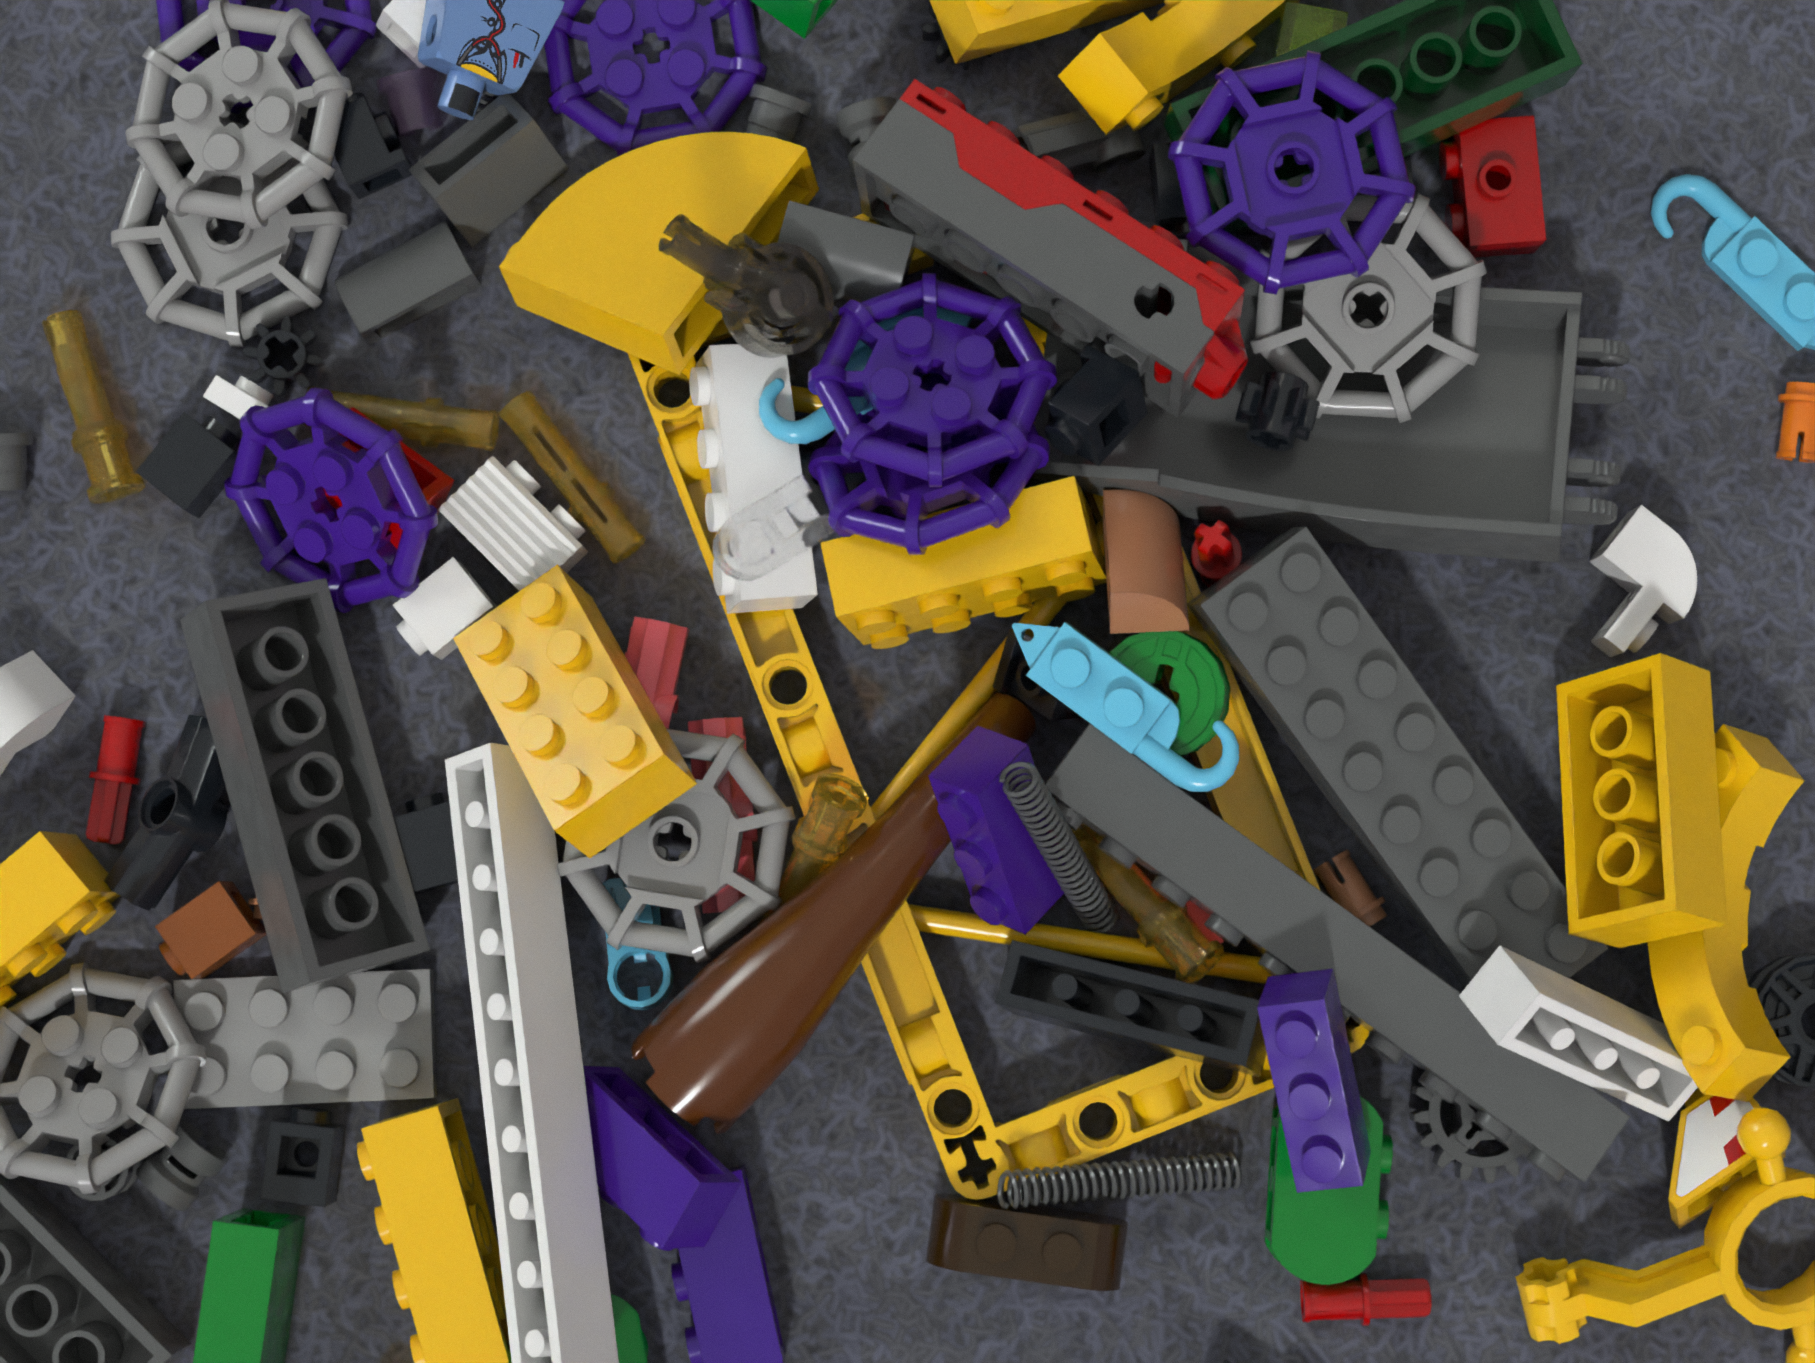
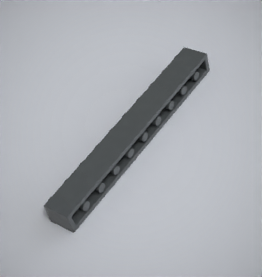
M1089 724L1083 730L1046 781L1045 785L1048 787L1049 792H1051L1070 828L1076 831L1083 822L1103 837L1098 848L1113 860L1129 870L1136 861L1157 877L1151 886L1165 898L1181 908H1184L1190 900L1208 913L1210 916L1204 925L1217 936L1234 947H1237L1243 939L1263 953V956L1258 961V965L1272 976L1334 969L1344 1023L1350 1017L1371 1032L1364 1042L1394 1064H1398L1404 1056L1422 1069L1424 1073L1418 1081L1441 1099L1451 1104L1456 1096H1459L1478 1110L1472 1121L1503 1143L1512 1135L1529 1147L1531 1152L1526 1157V1160L1556 1182H1560L1565 1174L1568 1177L1586 1182L1630 1119L1628 1114L1588 1085L1497 1045L1459 997L1461 993L1136 756L1129 753L1092 724Z

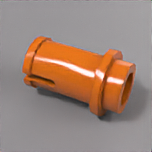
M1787 382L1785 394L1778 395V402L1784 403L1776 459L1792 461L1793 458L1795 459L1798 435H1800L1799 462L1815 463V383Z

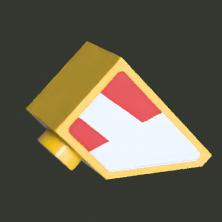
M1698 1088L1685 1102L1686 1108L1680 1113L1668 1197L1671 1220L1679 1230L1712 1208L1731 1184L1757 1170L1755 1158L1745 1153L1737 1140V1126L1743 1115L1754 1108H1762L1753 1097L1748 1102L1702 1094ZM1785 1152L1782 1154L1783 1158L1786 1157Z

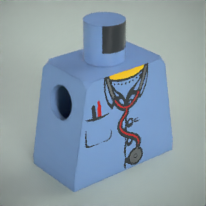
M426 0L418 60L423 65L447 75L437 107L453 116L473 120L483 90L498 96L517 92L524 83L555 25L565 2L561 0Z

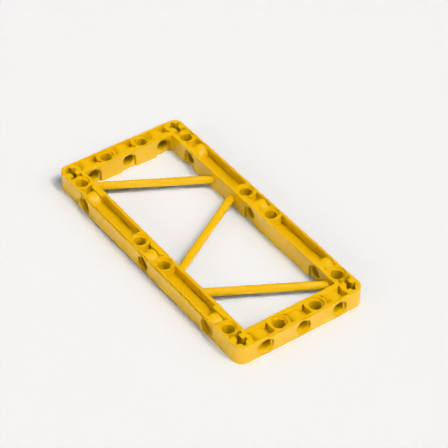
M863 213L852 217L880 225ZM775 248L699 349L745 332L746 336L749 337L816 311V305L820 302L785 293L782 298L771 303L761 302L753 296L752 292L756 283L772 275ZM915 248L907 275L933 266L934 259ZM1022 317L1044 356L1047 333ZM699 351L695 353L680 375L628 354L659 433L657 438L713 581V561L716 556H720L717 532H710L708 530L705 517V498L707 493H712L709 469L701 468L697 452L699 430H704L701 406L693 405L691 395L686 403L679 407H665L658 402L659 390L668 381L678 379L689 384L691 368L696 367L695 357L700 356ZM791 386L794 411L811 414L823 406L819 397L811 393L808 388ZM1085 492L1097 521L1096 529L1104 556L1103 496ZM1182 547L1188 603L1201 594ZM725 595L719 596L824 868L835 861L900 797L938 754L961 732L981 706L996 691L993 688V683L1007 637L870 807L793 609L727 614ZM1057 596L1035 601L1032 604L1033 608L1026 612L1018 623L1048 626L1067 601H1059ZM1188 608L1189 631L1179 632H1185L1206 643L1223 662L1231 686L1229 712L1224 723L1234 732L1239 744V762L1234 775L1223 786L1205 792L1213 813L1320 890L1231 666ZM1166 665L1161 683L1166 695L1177 704L1179 693L1172 691L1169 685L1174 668ZM791 670L799 672L805 677L807 689L801 700L787 705L779 703L773 698L771 687L777 675ZM1216 735L1198 751L1190 753L1195 767L1206 769L1218 763L1223 749L1221 739ZM838 788L845 790L852 796L854 809L848 820L841 824L833 825L821 819L818 814L817 805L819 798L824 792L829 789ZM906 900L861 961L909 1085H912L949 1181L954 1189L965 1198L980 1200L997 1195L998 1181L1005 1170L1013 1172L1015 1169L1023 1171L1025 1168H1029L1032 1171L1035 1167L1042 1170L1045 1166L1052 1169L1054 1166L1061 1168L1064 1165H1068L1071 1168L1074 1164L1081 1165L1274 1088L1267 1054L1261 1077L1233 1071L1232 1079L1228 1085L1218 1090L1207 1089L1201 1082L1200 1069L1203 1064L1202 1062L1168 1054L1166 1059L1126 1075L1117 1074L1049 1101L1047 1106L1025 1116L1004 1123H1000V1121L994 1123L919 931L1011 945L1012 940L1072 955L1265 984L1267 978L1272 975L1258 965L1261 957L1036 923L1024 935L1001 924L991 925L977 914L908 904ZM1350 1018L1351 1024L1345 1027L1352 1054L1363 1046L1369 1031ZM945 1090H961L971 1100L970 1114L960 1123H944L934 1112L935 1100ZM1096 1102L1109 1105L1114 1115L1113 1126L1109 1132L1100 1137L1085 1135L1079 1126V1117L1083 1109L1089 1104ZM979 1125L983 1127L985 1135L972 1137L978 1156L982 1160L992 1158L995 1162V1165L990 1166L986 1170L988 1180L982 1184H976L972 1176L961 1178L958 1171L967 1166L962 1146L959 1142L951 1149H948L944 1139L964 1137ZM1009 1176L1005 1178L1004 1191H1007Z

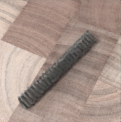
M1025 761L1009 765L1002 771L999 777V782L1003 783V791L1085 930L1099 933L1110 930L1116 920L1121 918L1120 913L1097 876L1096 871L1080 846L1079 841H1077L1076 836L1073 834L1040 773H1038L1037 768L1032 763ZM1017 767H1025V768H1020V769H1018V770L1013 771L1011 774H1009V775L1006 777L1007 773H1008L1009 771H1011L1012 769L1017 768ZM1027 773V775L1017 777L1009 785V782L1013 777H1015L1018 774ZM1023 780H1032V781H1027V782H1024V783L1020 784L1019 786H1017V787L1013 790V788L1015 787V785H1016L1017 783H1019L1020 781H1023ZM1053 830V831L1050 832L1049 834L1044 835V834L1047 833L1048 831ZM1060 842V843L1057 844L1056 846L1051 847V846L1054 845L1055 843ZM1065 847L1063 850L1059 851L1058 853H1055L1057 850ZM1068 853L1066 856L1062 857L1061 859H1058L1062 855ZM1075 865L1073 868H1070L1068 871H1065L1069 867ZM1102 911V913H1101L1100 915L1091 918L1092 916H1094V915H1096V914H1098V913H1100V912ZM1105 917V919L1101 922L1093 924L1094 922H1097ZM1108 923L1107 926H1105V927H1103V928H1101V929H1095V928H1100V927H1102V926H1104L1105 924Z
M1217 1152L1214 1155L1207 1153L1205 1156L1198 1154L1195 1157L1188 1155L1186 1158L1181 1155L1177 1158L1170 1156L1167 1159L1160 1157L1157 1160L1150 1158L1148 1161L1146 1159H1140L1139 1161L1132 1159L1129 1162L1125 1160L1119 1163L1112 1161L1110 1164L1102 1162L1100 1165L1094 1162L1090 1166L1086 1163L1081 1166L1074 1164L1071 1168L1068 1165H1064L1061 1168L1054 1166L1052 1169L1045 1166L1042 1170L1038 1167H1035L1032 1171L1029 1168H1025L1023 1171L1015 1169L1013 1172L1005 1170L999 1178L997 1193L1000 1206L1006 1210L1009 1205L1014 1209L1019 1204L1026 1208L1029 1203L1036 1207L1039 1202L1043 1206H1046L1048 1202L1055 1206L1058 1201L1064 1205L1068 1200L1075 1204L1078 1199L1085 1203L1087 1199L1092 1202L1097 1198L1104 1201L1107 1196L1110 1200H1114L1116 1196L1123 1200L1126 1195L1133 1199L1136 1194L1142 1198L1145 1194L1149 1197H1152L1155 1193L1158 1196H1162L1164 1192L1171 1196L1174 1191L1179 1195L1183 1191L1190 1194L1192 1190L1200 1193L1202 1189L1209 1192L1212 1188L1218 1192L1221 1187L1226 1191L1230 1187L1237 1190L1242 1182V1171L1236 1158L1237 1155L1231 1152H1225L1224 1154ZM1232 1164H1234L1236 1171V1183L1232 1175ZM1214 1166L1217 1172V1185L1214 1177ZM1224 1166H1225L1226 1175H1227V1182H1226V1183H1225V1180H1224V1173H1223V1167H1224ZM1205 1167L1207 1170L1208 1184H1206L1205 1180ZM1186 1168L1189 1177V1186L1187 1185L1186 1181ZM1196 1169H1197V1173H1198V1186H1197V1183H1196V1176H1195ZM1167 1170H1168L1169 1179H1170V1188H1169V1186H1168V1181H1167ZM1177 1171L1179 1174V1187L1177 1184ZM1148 1173H1149V1176H1150L1151 1189H1150V1187H1149V1182H1148ZM1158 1173L1160 1177V1188L1158 1185ZM1129 1175H1130V1178H1131V1189H1130V1183H1129ZM1139 1175L1141 1180V1190L1139 1186ZM1006 1176H1009L1007 1195L1010 1204L1005 1202L1004 1181ZM1110 1177L1112 1181V1191L1110 1186ZM1120 1178L1122 1183V1192L1120 1188ZM1091 1180H1092V1186H1093V1194H1092V1190H1091Z

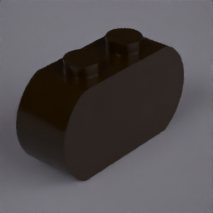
M935 1194L926 1262L958 1272L1086 1290L1115 1291L1120 1289L1128 1222L1102 1214L1038 1205L1033 1207L1031 1204H1028L1026 1208L1019 1204L1016 1209L1009 1205L1005 1210L1000 1206L999 1201L995 1199L974 1200L965 1198L960 1194Z

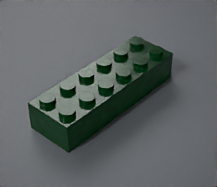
M1405 0L1257 66L1304 57L1307 50L1320 52V59L1383 99L1391 97L1398 107L1393 114L1403 157L1565 86L1583 63L1553 0ZM1214 85L1170 104L1164 127L1171 142L1180 139ZM1299 85L1256 93L1251 96L1259 107L1294 101L1298 99ZM1315 88L1313 102L1322 107V113L1335 121L1338 117L1346 123L1359 116ZM1231 107L1207 145L1228 148L1245 122L1235 107ZM1368 130L1356 137L1364 174L1379 168L1371 132ZM1293 155L1283 156L1282 167L1276 170L1275 174L1279 180H1286L1290 187H1299L1302 177L1310 174V168L1308 164L1298 165ZM1203 165L1212 212L1215 214L1230 203L1223 170L1219 167ZM1237 218L1223 229L1231 234L1247 227V223Z

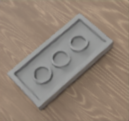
M433 969L360 972L287 993L282 992L278 975L173 980L174 1001L197 1044L206 1048L207 1059L206 1064L198 1069L184 1109L428 1099L437 1097Z

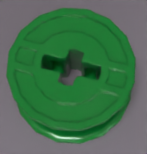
M1142 632L1127 637L1109 652L1152 684H1161L1166 665L1174 668L1169 685L1172 691L1179 693V700L1176 705L1180 711L1181 723L1178 735L1170 749L1183 756L1198 751L1217 735L1212 728L1213 723L1217 720L1224 722L1229 712L1231 686L1223 662L1206 643L1185 632Z

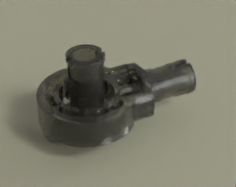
M683 214L676 216L665 228L663 233L673 239L669 241L666 238H661L658 247L659 251L673 257L704 277L703 283L705 288L710 290L705 294V302L722 312V317L728 331L736 342L747 351L765 358H779L801 353L813 347L823 337L826 330L832 326L833 294L830 281L822 265L805 249L784 242L763 245L746 233L734 235L727 245L691 222ZM766 323H771L775 326L786 328L783 330H779L778 328L770 327ZM792 335L795 337L787 345L769 340L771 338L779 339Z

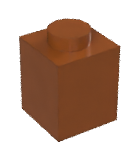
M218 881L155 926L164 939L159 944V949L164 959L177 974L182 976L187 972L191 979L208 977L267 934L260 920L252 919L253 910L233 881Z

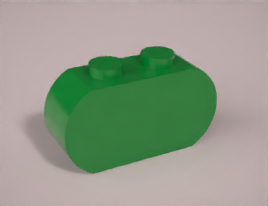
M1360 1096L1371 1154L1364 1184L1358 1187L1297 1193L1278 1104L1272 1111L1264 1242L1270 1253L1285 1269L1294 1276L1310 1283L1331 1285L1354 1278L1364 1271L1375 1258L1377 1239H1386L1389 1205L1387 1200L1379 1199L1381 1174H1389L1391 1171L1393 1157L1391 1135L1383 1134L1384 1123L1375 1108L1362 1096Z

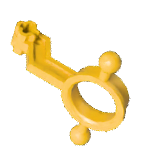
M1766 1107L1754 1108L1743 1115L1737 1126V1140L1743 1151L1750 1157L1755 1158L1757 1170L1731 1184L1715 1203L1704 1230V1245L1637 1271L1587 1259H1580L1568 1264L1565 1258L1550 1260L1540 1257L1523 1264V1272L1515 1278L1531 1338L1537 1342L1551 1340L1559 1344L1571 1341L1580 1336L1579 1329L1587 1324L1586 1316L1637 1328L1723 1295L1727 1304L1754 1325L1777 1330L1791 1328L1794 1341L1791 1342L1786 1351L1785 1363H1815V1260L1801 1276L1781 1288L1759 1291L1745 1288L1738 1273L1739 1246L1746 1229L1761 1211L1783 1199L1799 1196L1815 1199V1175L1784 1166L1782 1154L1791 1141V1128L1784 1116L1778 1111Z

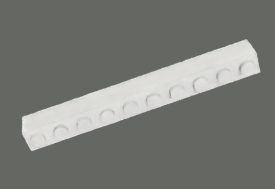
M488 743L445 759L511 1362L619 1363L562 887L557 866L559 862L555 831L510 746Z

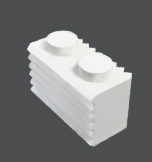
M492 456L487 459L483 466L477 469L475 474L468 478L466 483L458 488L457 492L441 504L438 510L519 591L557 564L568 573L588 553L585 547L577 540L585 532V529L560 504L549 512L533 496L541 486L517 461L513 460L505 468Z

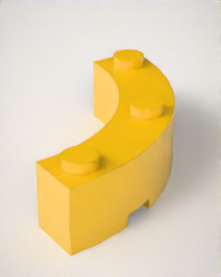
M1165 0V5L1157 12L1158 16L1151 21L1142 12L1122 24L1099 33L1058 77L1106 135L1126 125H1129L1135 132L1155 118L1163 109L1164 103L1203 78L1219 64L1222 63L1225 68L1229 67L1230 69L1240 64L1257 47L1252 39L1301 0Z
M1722 724L1715 733L1727 925L1648 942L1651 976L1658 1006L1668 1035L1678 1055L1683 1060L1682 1063L1702 1094L1748 1102L1791 1056L1772 1029L1764 1013L1756 988L1748 987L1742 951L1748 946V912L1751 890L1745 884L1756 846L1764 848L1779 815L1805 780L1768 738Z

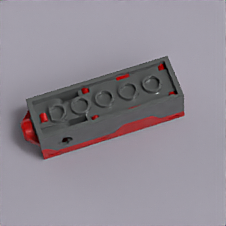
M914 79L854 157L853 165L861 212L882 226L914 234L915 248L989 296L998 299L1006 296L1012 297L1021 304V317L1078 354L1089 345L1138 371L1144 397L1178 419L1198 391L1212 400L1223 398L1230 392L1243 373L1248 358L1239 324L1245 289L1239 286V280L1229 269L1214 261H1207L1204 264L1184 251L1181 241L1168 230L1156 225L1148 228L1129 216L1125 205L1110 193L1102 190L1093 193L1074 181L1071 171L1060 161L1046 155L1040 159L1020 146L1018 138L1005 126L995 121H989L985 124L966 112V107L962 101L950 91L942 87H935L932 90Z

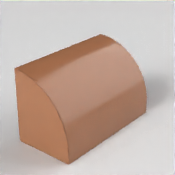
M1103 490V542L1110 634L1189 631L1180 522L1177 514L1166 502L1148 493L1134 490Z

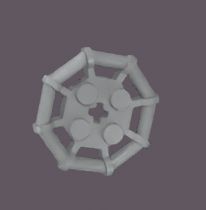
M210 0L209 9L153 49L148 46L142 55L147 61L133 125L125 132L126 141L129 147L135 148L166 197V208L176 216L184 217L188 214L247 223L249 228L253 230L268 225V218L323 178L330 180L336 170L331 166L345 101L353 94L351 81L349 78L341 76L311 29L310 16L300 9L293 8L285 12L233 4L228 0ZM238 30L276 36V39L268 52L257 51L246 46H240ZM218 37L220 50L190 72L177 65L212 38ZM296 52L315 80L312 86L301 88L287 67ZM171 75L182 83L175 90L172 97V108L175 113L174 121L160 124ZM251 100L253 106L246 112L250 122L243 128L234 122L229 123L228 119L232 107L239 101L244 104ZM317 107L307 151L301 147L302 135L298 133L301 116L305 119L307 118L309 108ZM178 141L182 142L195 163L186 178H183L163 145ZM293 157L300 161L299 164L264 188L263 179ZM224 176H229L241 181L243 192L240 196L206 190L215 177L225 178Z
M229 117V119H228V120H229V123L234 122V123H236L237 125H239L241 128H243V127L246 126V125H244V124H241V123H238V122H235V121H231V120H230V117ZM302 138L301 147L308 151L309 143ZM181 141L164 146L177 168L193 161ZM139 155L136 158L140 165L118 229L111 232V245L120 250L148 306L146 315L153 322L160 324L166 321L229 342L230 347H244L247 339L259 334L256 328L257 324L260 323L269 329L281 323L285 316L291 318L308 308H312L315 311L323 301L319 296L341 231L348 229L347 214L339 211L324 179L303 193L312 213L292 214L287 204L268 218V225L266 227L253 230L248 227L247 223H244V228L239 231V239L229 244L225 239L217 242L214 241L212 234L220 230L218 218L195 214L178 217L168 210L166 218L162 215L159 225L146 226L159 190V185L141 156ZM293 157L263 179L264 188L295 167L300 161ZM224 176L225 178L215 177L206 190L240 196L243 192L241 181L229 176ZM313 231L314 234L299 278L297 279L285 269V265L292 252L296 233ZM163 244L177 271L166 285L146 248L149 245ZM275 278L289 289L243 313V294ZM192 285L223 294L225 314L182 301L181 299Z
M1418 193L1413 202L1404 205L1393 222L1401 224L1393 243L1381 242L1368 261L1369 270L1358 278L1347 274L1303 284L1301 323L1281 329L1284 288L1278 289L1277 295L1264 293L1263 286L1259 284L1255 338L1250 340L1253 353H1261L1276 371L1293 374L1307 382L1309 389L1306 399L1320 402L1316 416L1317 419L1322 414L1397 418L1399 424L1412 419L1410 414L1468 364L1474 366L1480 356V353L1476 352L1475 349L1482 276L1487 274L1484 260L1477 261L1429 206L1430 198ZM1356 195L1340 219L1350 235L1351 232L1347 221L1362 222L1374 205L1377 197ZM1415 231L1450 271L1431 278L1406 251ZM1323 234L1288 241L1284 261L1299 257ZM1271 247L1268 250L1261 248L1260 253L1269 258ZM1455 286L1450 338H1447L1433 331L1434 303L1436 292ZM1363 291L1364 294L1371 296L1378 291L1385 297V300L1379 306L1384 317L1376 324L1368 318L1361 320L1359 323L1351 318L1350 314L1356 309V304L1352 298L1358 292ZM1307 338L1326 359L1330 367L1322 382L1316 378L1287 345L1288 343ZM1428 344L1443 352L1407 384L1401 387L1396 370L1420 349ZM1368 372L1383 375L1388 392L1336 389L1343 373Z
M667 729L682 757L713 762L702 780L695 779L697 784L610 844L606 847V852L597 853L592 858H588L566 841L563 862L557 864L560 877L566 876L607 933L608 938L606 942L617 950L622 946L690 956L694 957L697 963L711 960V953L767 911H775L780 906L783 899L778 894L790 821L795 820L793 807L785 806L744 749L745 740L735 734L725 738ZM728 771L759 814L743 818L738 817L732 804L718 789L720 782ZM673 823L683 825L684 835L692 840L690 850L681 851L678 861L668 859V848L658 845L660 833H670L673 829ZM763 828L755 880L752 881L737 872L743 832ZM609 865L614 873L619 874L627 886L625 887L631 895L623 911L593 869ZM729 884L745 894L744 897L709 923L703 924L699 906L712 896L718 894L725 886ZM647 904L682 910L686 929L638 922V919Z
M87 962L72 964L69 973L8 1009L4 1006L0 1007V1174L7 1179L23 1176L80 1189L82 1194L88 1195L98 1193L104 1182L162 1147L167 1146L171 1149L179 1140L176 1131L198 1069L206 1064L207 1059L206 1048L197 1044L171 995L173 989L171 983L161 976L146 979L94 969ZM95 995L133 1002L135 1005L124 1017L96 1012ZM73 999L75 1000L74 1014L70 1016L61 1015L51 1019L44 1026L41 1033H38L29 1026ZM154 1019L169 1048L164 1053L152 1055L145 1044L146 1041L142 1032ZM20 1037L30 1047L17 1081L2 1083ZM94 1065L93 1068L101 1074L98 1084L88 1083L83 1092H76L77 1084L74 1082L76 1075L86 1066ZM168 1074L154 1116L146 1112L156 1081L158 1076ZM20 1103L27 1112L33 1125L22 1138H17L2 1106ZM135 1124L143 1128L101 1153V1145L110 1140L107 1134L120 1126H123L126 1130ZM51 1140L79 1146V1156L76 1160L41 1152Z

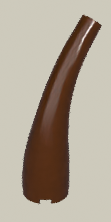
M995 693L991 695L961 732L857 840L760 924L708 963L633 1041L631 1047L633 1059H642L646 1055L647 1060L655 1071L646 1081V1084L668 1108L693 1126H696L704 1116L716 1121L714 1127L717 1134L725 1133L799 1055L867 952L951 842L945 822L938 813V802L928 775L977 726L1026 743L1036 730V722L1024 704L1007 694Z

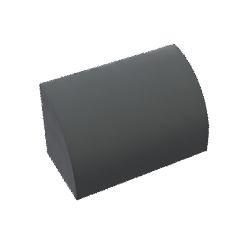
M505 94L497 97L476 114L473 120L466 122L408 170L464 239L473 247L569 168L535 120L510 94Z
M789 200L775 252L771 275V289L837 307H842L851 299L862 302L905 285L915 250V235Z
M446 220L334 280L355 326L370 345L481 286Z

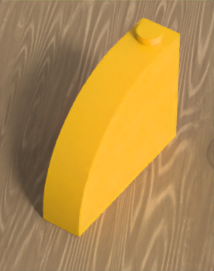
M706 132L665 139L631 150L587 173L561 193L534 221L522 238L511 246L505 259L498 267L518 307L680 375L776 248L789 200L808 205L819 191L807 148L775 137L753 133Z

